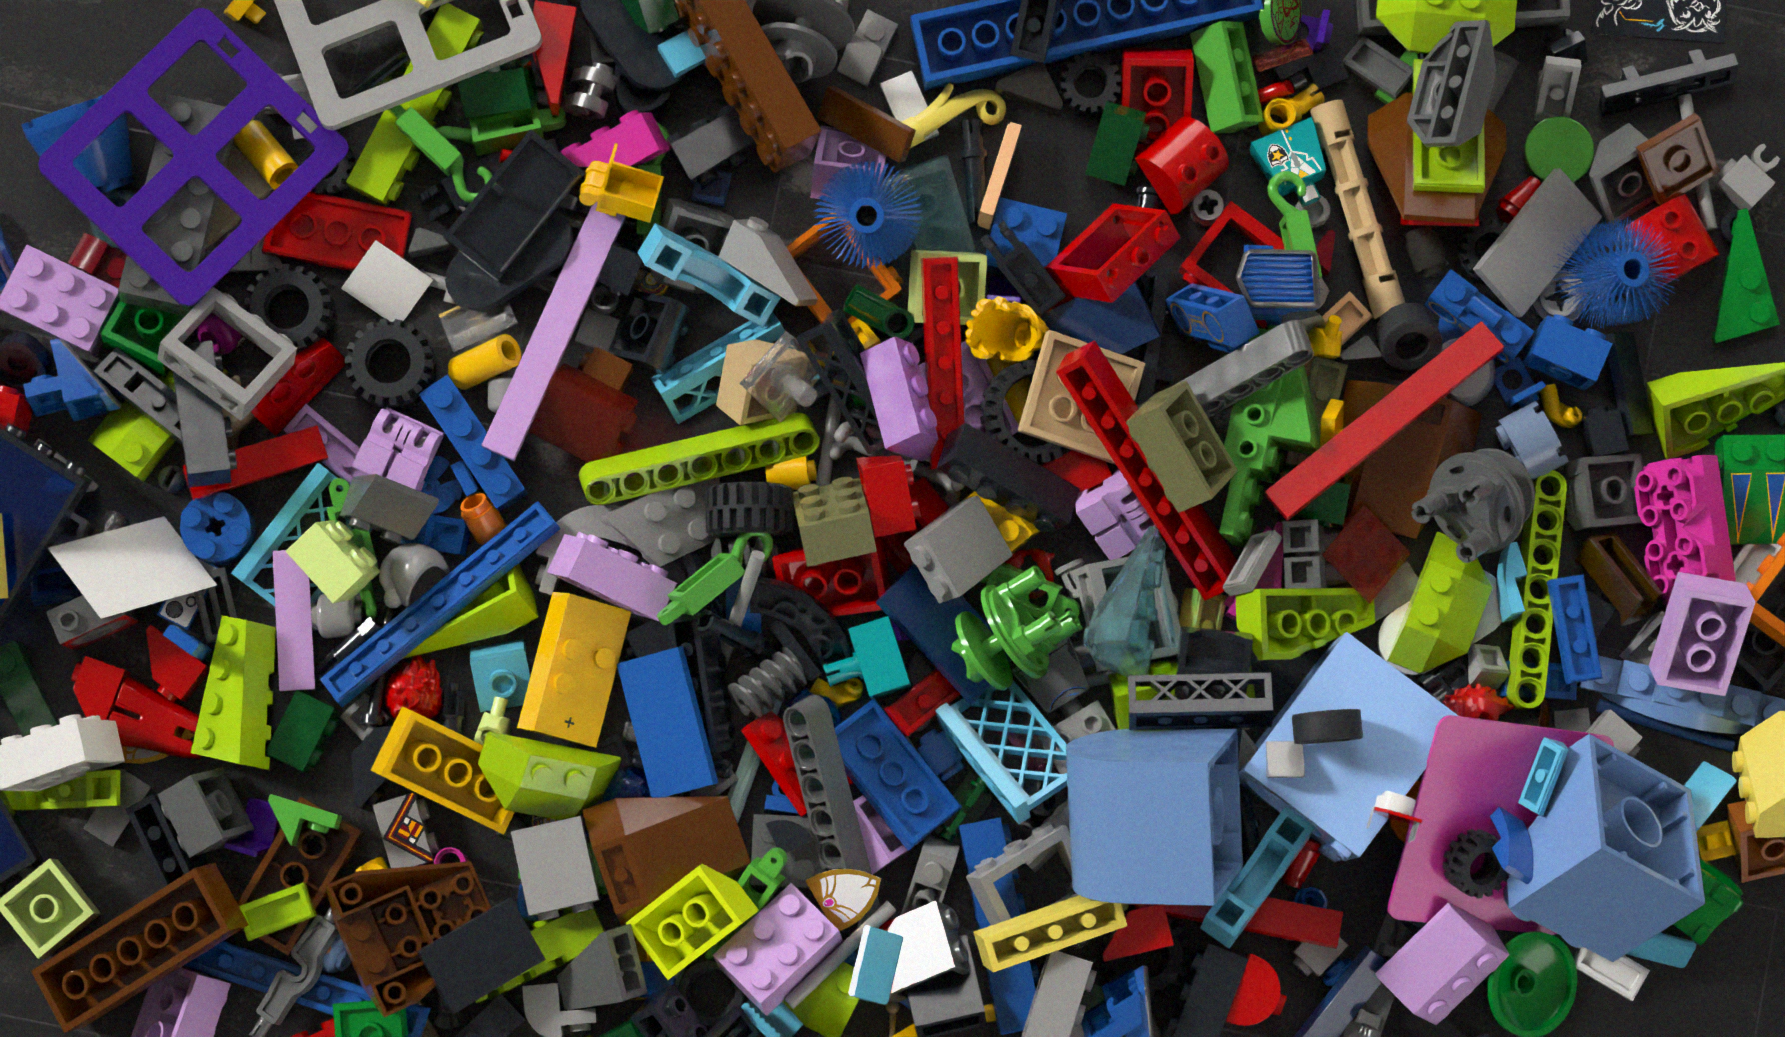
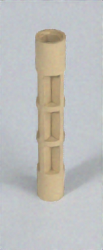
M1334 100L1312 108L1310 113L1321 149L1325 150L1336 185L1334 188L1335 194L1340 198L1350 230L1348 237L1354 243L1364 279L1362 282L1374 320H1379L1391 307L1405 303L1396 271L1391 268L1381 232H1383L1382 225L1377 222L1367 190L1369 186L1368 180L1362 174L1353 144L1355 138L1343 100Z

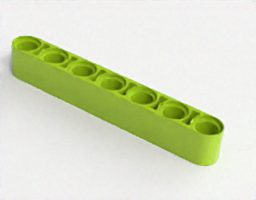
M793 413L591 461L581 468L579 480L585 497L591 504L605 505L808 456L817 450L820 439L811 419L806 414ZM801 432H806L804 435L800 437H795ZM772 440L769 444L762 445L764 442ZM734 448H739L737 451L733 453H728L730 450ZM705 456L702 460L694 461L698 457ZM669 464H671V465H670L668 468H666V469H660V468H661L662 466H664V465H669ZM637 473L632 477H626L628 474ZM603 481L599 485L592 486L594 482Z
M1554 470L1532 481L1535 490V504L1530 517L1523 525L1521 555L1528 575L1517 584L1525 611L1517 619L1513 620L1509 656L1510 675L1508 676L1506 696L1508 704H1513V709L1517 711H1527L1539 706L1544 700L1553 624V613L1547 581L1557 579L1567 491L1564 476ZM1542 480H1547L1552 484L1554 490L1552 496H1547L1542 492L1540 485ZM1538 514H1543L1549 519L1550 527L1548 531L1538 526ZM1535 548L1545 552L1546 563L1544 565L1538 564L1533 557ZM1532 582L1538 583L1543 590L1541 599H1536L1531 595L1530 584ZM1529 616L1535 618L1539 623L1537 634L1531 633L1526 627V620ZM1525 651L1531 652L1535 657L1536 663L1533 669L1525 666L1522 661ZM1521 685L1527 686L1532 693L1529 703L1523 702L1519 697L1518 691Z

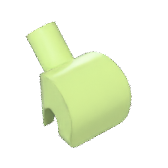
M494 697L491 712L483 714L473 741L484 745L488 731L510 735L511 721L509 718L504 717L508 703L507 699Z

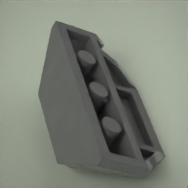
M1487 20L1455 22L1449 29L1451 32L1435 45L1422 62L1407 122L1426 147L1459 146L1481 133L1497 72L1490 23Z

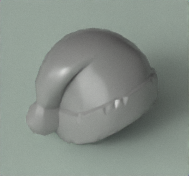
M420 543L403 544L393 549L384 558L380 567L379 582L385 590L384 603L389 608H398L400 605L406 608L409 607L450 573L443 556L435 549Z

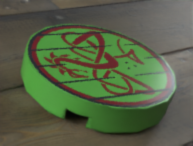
M1265 0L1264 9H1260L1259 19L1266 39L1271 43H1277L1276 45L1291 44L1296 39L1302 18L1301 0Z

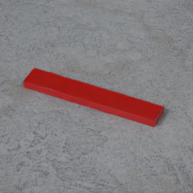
M958 257L921 258L926 384L928 386L927 398L930 409L936 416L937 425L935 428L938 435V441L929 456L930 469L937 468L947 434L965 423Z
M1267 897L1243 931L1336 949L1339 942L1343 912ZM1128 904L1129 908L1135 909L1134 904ZM1164 905L1166 915L1203 922L1206 914L1212 908V906Z

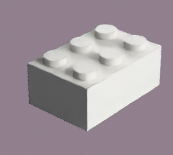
M74 714L60 718V724L53 727L51 725L34 727L30 729L31 734L28 736L14 735L1 739L0 791L38 792L86 775V771H99L125 762L116 721L101 720L99 715L81 719L80 714Z

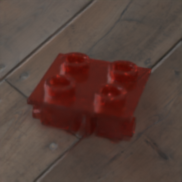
M1363 505L1354 517L1351 514L1345 517L1342 525L1344 527L1322 556L1370 604L1411 553Z

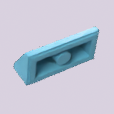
M1546 737L1543 738L1518 802L1541 816L1544 815L1569 751L1563 742Z
M1705 761L1701 763L1684 785L1691 789L1696 832L1737 781L1730 774Z
M865 925L849 989L850 996L883 1005L888 1003L903 941L901 935Z
M1658 933L1626 955L1684 968L1696 949V943L1691 940Z

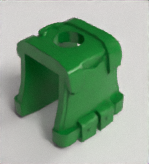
M1700 859L1705 904L1672 925L1691 937L1694 942L1702 945L1714 929L1723 920L1737 912L1744 902L1740 898L1743 891L1732 878L1718 870L1708 861Z

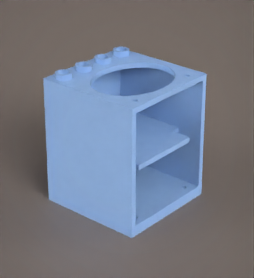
M1346 632L1328 646L1274 718L1272 727H1268L1256 742L1257 752L1249 762L1239 768V783L1278 813H1281L1286 806L1313 825L1315 828L1310 837L1321 843L1319 851L1333 862L1358 858L1388 820L1387 817L1373 813L1370 826L1366 829L1371 808L1375 805L1377 795L1390 791L1406 796L1427 767V759L1438 722L1445 716L1458 715ZM1338 709L1361 710L1363 738L1340 742L1303 744L1305 777L1266 778V741H1294L1292 715Z

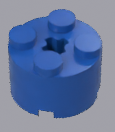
M220 492L195 501L192 500L181 513L180 533L185 546L195 556L211 564L229 565L241 560L250 550L256 535V523L246 505L234 496ZM218 521L226 525L221 528L222 534L220 536L211 532L215 528L214 524Z

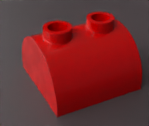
M1190 117L1180 118L1135 158L1170 214H1178L1203 190L1221 176L1229 166L1227 152L1218 137L1206 125Z
M1687 194L1664 203L1631 223L1632 234L1633 231L1635 233L1638 231V225L1639 231L1641 228L1639 237L1641 233L1644 237L1640 244L1646 237V230H1649L1648 235L1650 234L1646 241V243L1648 241L1649 243L1643 250L1655 240L1650 248L1654 245L1655 247L1647 254L1651 251L1654 253L1659 250L1658 252H1663L1652 259L1673 255L1649 264L1665 263L1649 268L1677 267L1673 269L1662 268L1663 271L1659 273L1669 274L1658 275H1668L1664 276L1668 278L1654 279L1656 281L1667 284L1669 283L1668 281H1673L1672 279H1676L1720 255Z
M1244 954L1248 962L1226 1017V1023L1243 1026L1260 1023L1271 1014L1280 1015L1286 1002L1287 996L1280 993L1279 978L1273 967L1264 959L1253 954Z

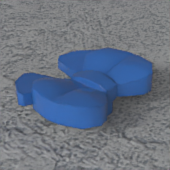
M441 456L434 457L421 492L439 499L436 508L432 512L434 515L447 511L455 503V499L461 500L463 489L457 479L442 485L437 480L449 467V461Z

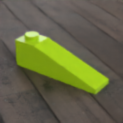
M1785 362L1680 372L1647 382L1649 411L1665 458L1668 460L1700 450L1710 444L1707 439L1726 429L1727 432H1730L1737 428V421L1751 413L1760 414L1784 400Z
M223 368V373L227 375L229 372ZM171 370L166 378L161 377L159 380L175 392ZM126 401L121 404L120 409L110 411L88 439V441L143 482L175 442L172 437ZM178 423V425L176 426V428H178L179 430H180V423Z
M519 563L402 659L507 634L538 618L534 593Z
M1374 588L1254 589L1251 592L1235 595L1237 628L1242 633L1252 634V651L1258 660L1294 659L1308 650L1326 645L1327 642L1342 636L1346 632L1351 634L1375 623Z
M842 962L794 1009L785 1000L782 1002L805 1027L824 1037H840L859 1001V998L849 995L855 967Z

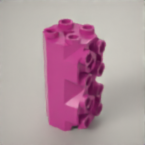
M1717 455L1692 456V459L1673 458L1649 463L1647 466H1644L1643 471L1639 472L1635 479L1636 486L1634 487L1638 516L1646 526L1652 527L1654 539L1646 546L1644 559L1646 572L1664 593L1662 600L1663 605H1666V609L1678 572L1736 582Z

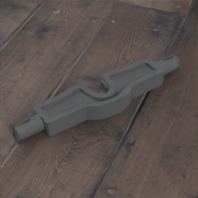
M331 907L325 916L317 915L305 934L291 950V956L302 966L301 974L295 976L287 970H280L276 973L267 994L256 1010L261 1017L249 1033L251 1037H265L272 1024L281 1025L297 998L307 993L316 984L322 972L323 957L339 934L334 923Z

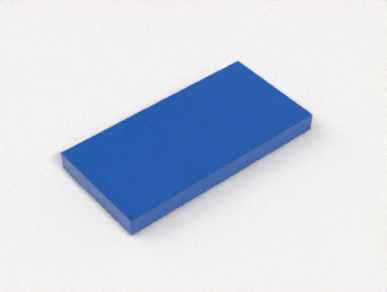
M683 646L618 663L617 668L651 797H667L719 783Z
M874 698L834 728L847 776L908 851L962 808Z

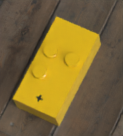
M552 593L517 728L578 745L597 747L632 611L570 593Z
M405 707L401 708L371 771L501 834H505L515 813L504 809L478 765L483 745Z

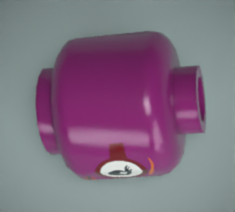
M212 312L197 327L199 342L212 341L214 353L221 352V355L231 353L247 339Z

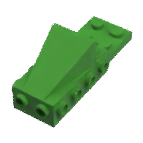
M1269 325L1267 330L1258 328L1259 333L1248 339L1249 342L1277 326ZM1305 364L1233 404L1224 447L1238 471L1230 481L1219 531L1233 546L1245 548L1251 535H1255L1256 519H1253L1256 505L1260 506L1264 494V486L1260 484L1261 481L1275 483L1276 474H1281L1285 459L1281 451L1286 450L1312 455L1320 448V432Z

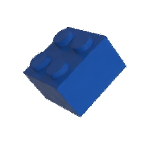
M1000 197L990 237L995 240L1003 255L1013 248L1008 239H1005L998 227L1001 222L1005 221L1020 241L1023 240L1042 265L1046 267L1057 256L1067 213ZM987 249L986 272L1005 276L996 265V259Z
M1554 314V317L1548 315L1536 327L1522 363L1531 369L1579 390L1586 391L1597 381L1613 343L1606 341V336L1599 331L1590 328L1583 331L1574 327V322L1567 317Z

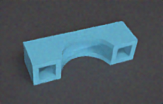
M656 223L637 252L645 266L674 281L682 280L706 291L723 302L733 312L762 327L781 298L770 289L719 258V256Z
M1285 806L1243 869L1206 914L1200 928L1230 949L1307 843L1315 827Z

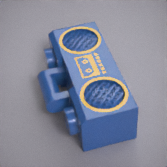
M1451 269L1424 304V306L1463 334L1482 321L1503 344L1504 350L1495 358L1507 367L1535 332L1511 313L1500 308Z
M1191 283L1165 299L1177 331L1182 335L1194 337L1195 341L1206 339L1209 346L1213 349L1231 353L1249 343L1248 339L1259 333L1244 295Z

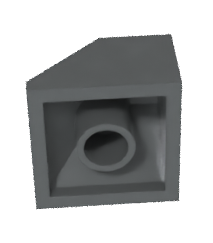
M1630 123L1600 141L1589 173L1606 223L1608 225L1609 221L1611 227V223L1614 226L1615 219L1616 222L1618 219L1621 222V220H1624L1655 200L1635 148L1648 139Z

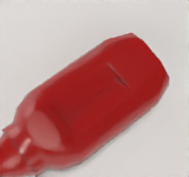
M1289 80L1258 89L1261 107L1274 99L1284 98L1294 93L1293 84Z

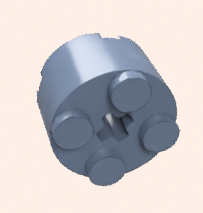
M1536 401L1498 420L1499 426L1495 428V434L1503 449L1511 448L1515 458L1525 467L1532 481L1568 463L1566 454L1561 457L1558 455L1560 453L1559 447L1562 445L1545 413L1542 411L1536 414L1535 411L1539 408V404Z

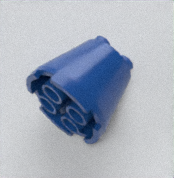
M104 95L21 124L26 139L39 158ZM127 113L122 114L73 161V166L101 193L134 182Z

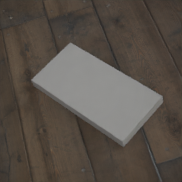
M1561 168L1553 169L1473 270L1515 317H1522L1557 274L1556 272L1562 268L1561 265L1566 263L1563 262L1567 261L1565 258H1570L1572 254L1568 251L1570 249L1575 251L1574 249L1578 248L1575 242L1577 243L1576 239L1581 243V240L1583 241L1582 237L1584 238L1582 232L1584 233L1585 230L1589 234L1591 232L1590 228L1593 229L1602 216Z

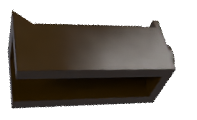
M1615 532L1600 536L1598 534L1590 536L1583 542V549L1576 558L1575 563L1583 565L1619 611L1621 626L1646 619L1664 593Z

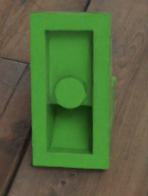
M270 794L268 799L291 846H296L304 820L309 821L307 828L327 834L329 827L339 829L343 817Z

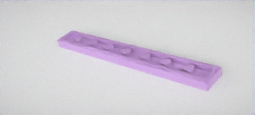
M598 202L592 205L481 445L482 448L512 461H515L600 276L611 245L616 241L627 217L618 213L615 217L595 211Z

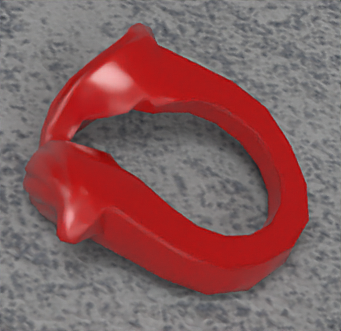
M1030 548L1013 553L1005 561V563L1021 569L1024 557L1031 555L1032 559L1044 572L1046 580L1054 583L1051 560L1055 557V553H1048L1040 548ZM1041 589L1031 592L1029 599H1037L1047 592Z

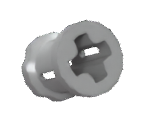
M1203 190L1193 200L1190 208L1191 218L1195 223L1204 227L1213 225L1223 211V199L1220 194L1213 190ZM1203 201L1208 206L1214 205L1211 215H1208L1206 210H1199Z
M1083 558L1067 563L1054 571L1056 576H1061L1069 593L1068 598L1075 601L1080 599L1073 570L1082 567L1085 563Z

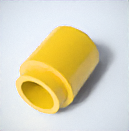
M808 456L765 466L767 482L784 484L793 490H798L804 485L811 484V481L817 480L815 460H808Z

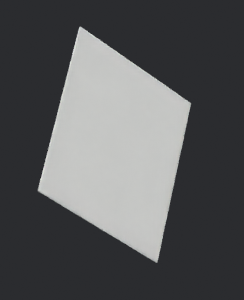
M375 240L341 289L383 318H387L391 322H394L395 319L404 321L433 279Z

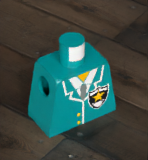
M1312 117L1251 142V157L1268 181L1275 174L1282 171L1294 172L1304 180L1306 185V195L1304 197L1298 195L1297 186L1292 182H1283L1279 185L1278 191L1281 196L1295 191L1302 207L1311 205L1321 199L1314 183L1324 178L1326 166Z

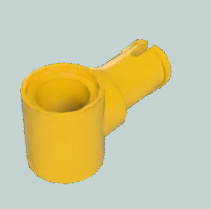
M1311 84L1307 89L1292 98L1286 97L1284 99L1277 98L1272 100L1262 113L1264 122L1258 124L1260 132L1264 136H1268L1294 125L1302 119L1303 114L1324 103L1325 100L1322 92L1315 95L1314 92L1318 91L1319 88L1315 84ZM1270 115H1278L1284 123L1274 122Z

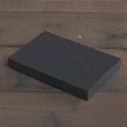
M511 897L417 951L451 1014L458 1012L546 960Z

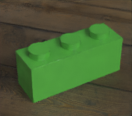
M1220 21L1190 33L1210 130L1213 133H1235L1264 122L1243 22Z

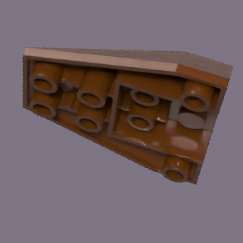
M1405 93L1368 115L1367 144L1403 220L1474 224L1506 154V124L1487 108L1484 119L1485 189L1483 193L1414 191L1413 129L1407 122L1413 93Z
M1347 380L1342 401H1344L1343 429L1398 386L1387 383ZM1442 398L1346 475L1353 476L1347 506L1348 523L1416 540L1426 523H1419L1413 519L1411 512L1414 509H1412V505L1427 495L1432 476L1440 464L1456 454L1473 450L1482 413L1454 400Z
M728 796L614 798L582 810L592 849L621 926L626 925L627 921L701 864L729 878H733L751 863Z
M471 861L364 870L326 885L334 923L363 989L383 1017L417 1003L435 987L417 951L491 908Z

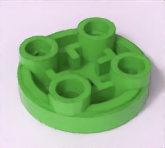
M1550 117L1539 122L1530 131L1524 143L1523 154L1526 170L1530 175L1543 183L1553 169L1561 168L1567 177L1575 183L1588 171L1593 161L1594 145L1589 132L1579 122L1568 117Z

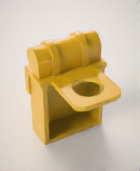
M615 143L609 164L601 161H592L589 168L586 169L584 174L585 180L580 187L579 200L582 204L588 206L598 202L595 211L615 217L618 213L650 223L664 176L614 162L618 143Z

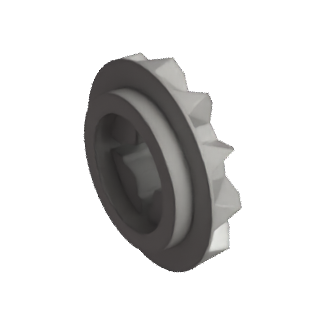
M1560 269L1558 272L1565 273H1557L1553 279L1562 280H1551L1534 301L1533 306L1536 310V315L1541 316L1543 319L1548 315L1554 317V314H1558L1574 321L1585 306L1584 304L1580 308L1587 297L1574 309L1583 298L1582 295L1584 293L1581 295L1578 293L1568 301L1564 300L1561 311L1556 301L1545 300V298L1555 293L1556 283L1559 285L1557 287L1560 290L1582 283V281L1569 283L1581 279H1563L1565 276L1577 275L1566 274L1572 272H1567V270L1561 271ZM1578 288L1562 291L1561 294H1569ZM1581 297L1575 304L1573 303L1576 299Z

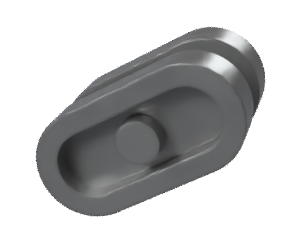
M594 62L592 67L583 65L581 68L574 69L570 84L578 88V91L566 94L561 108L566 113L585 120L604 118L609 104L600 99V96L614 91L618 78L612 74L613 68Z

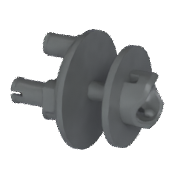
M851 0L755 1L753 15L793 83L822 77L833 71L837 62L836 51L846 47L854 35V23L847 12Z
M1484 448L1473 453L1456 454L1440 464L1432 476L1427 495L1412 505L1414 510L1411 514L1413 519L1419 523H1426L1434 516L1445 535L1459 544L1456 547L1458 558L1464 563H1469L1483 553H1493L1504 549L1518 537L1524 522H1526L1533 511L1535 490L1529 473L1515 457L1499 449Z

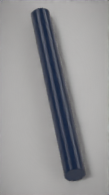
M1599 699L1596 712L1602 714L1605 710L1611 709L1622 720L1721 750L1732 752L1735 744V739L1662 722L1607 700Z

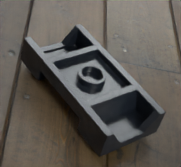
M1181 626L1176 675L1249 673L1253 644L1252 634ZM1213 685L1206 693L1214 699H1223L1230 691L1222 685ZM1177 686L1174 688V697L1178 700L1188 699L1194 693L1187 686ZM1247 686L1242 690L1244 694H1247ZM1211 728V729H1237V736H1238V760H1239V752H1240V743H1241L1242 728Z

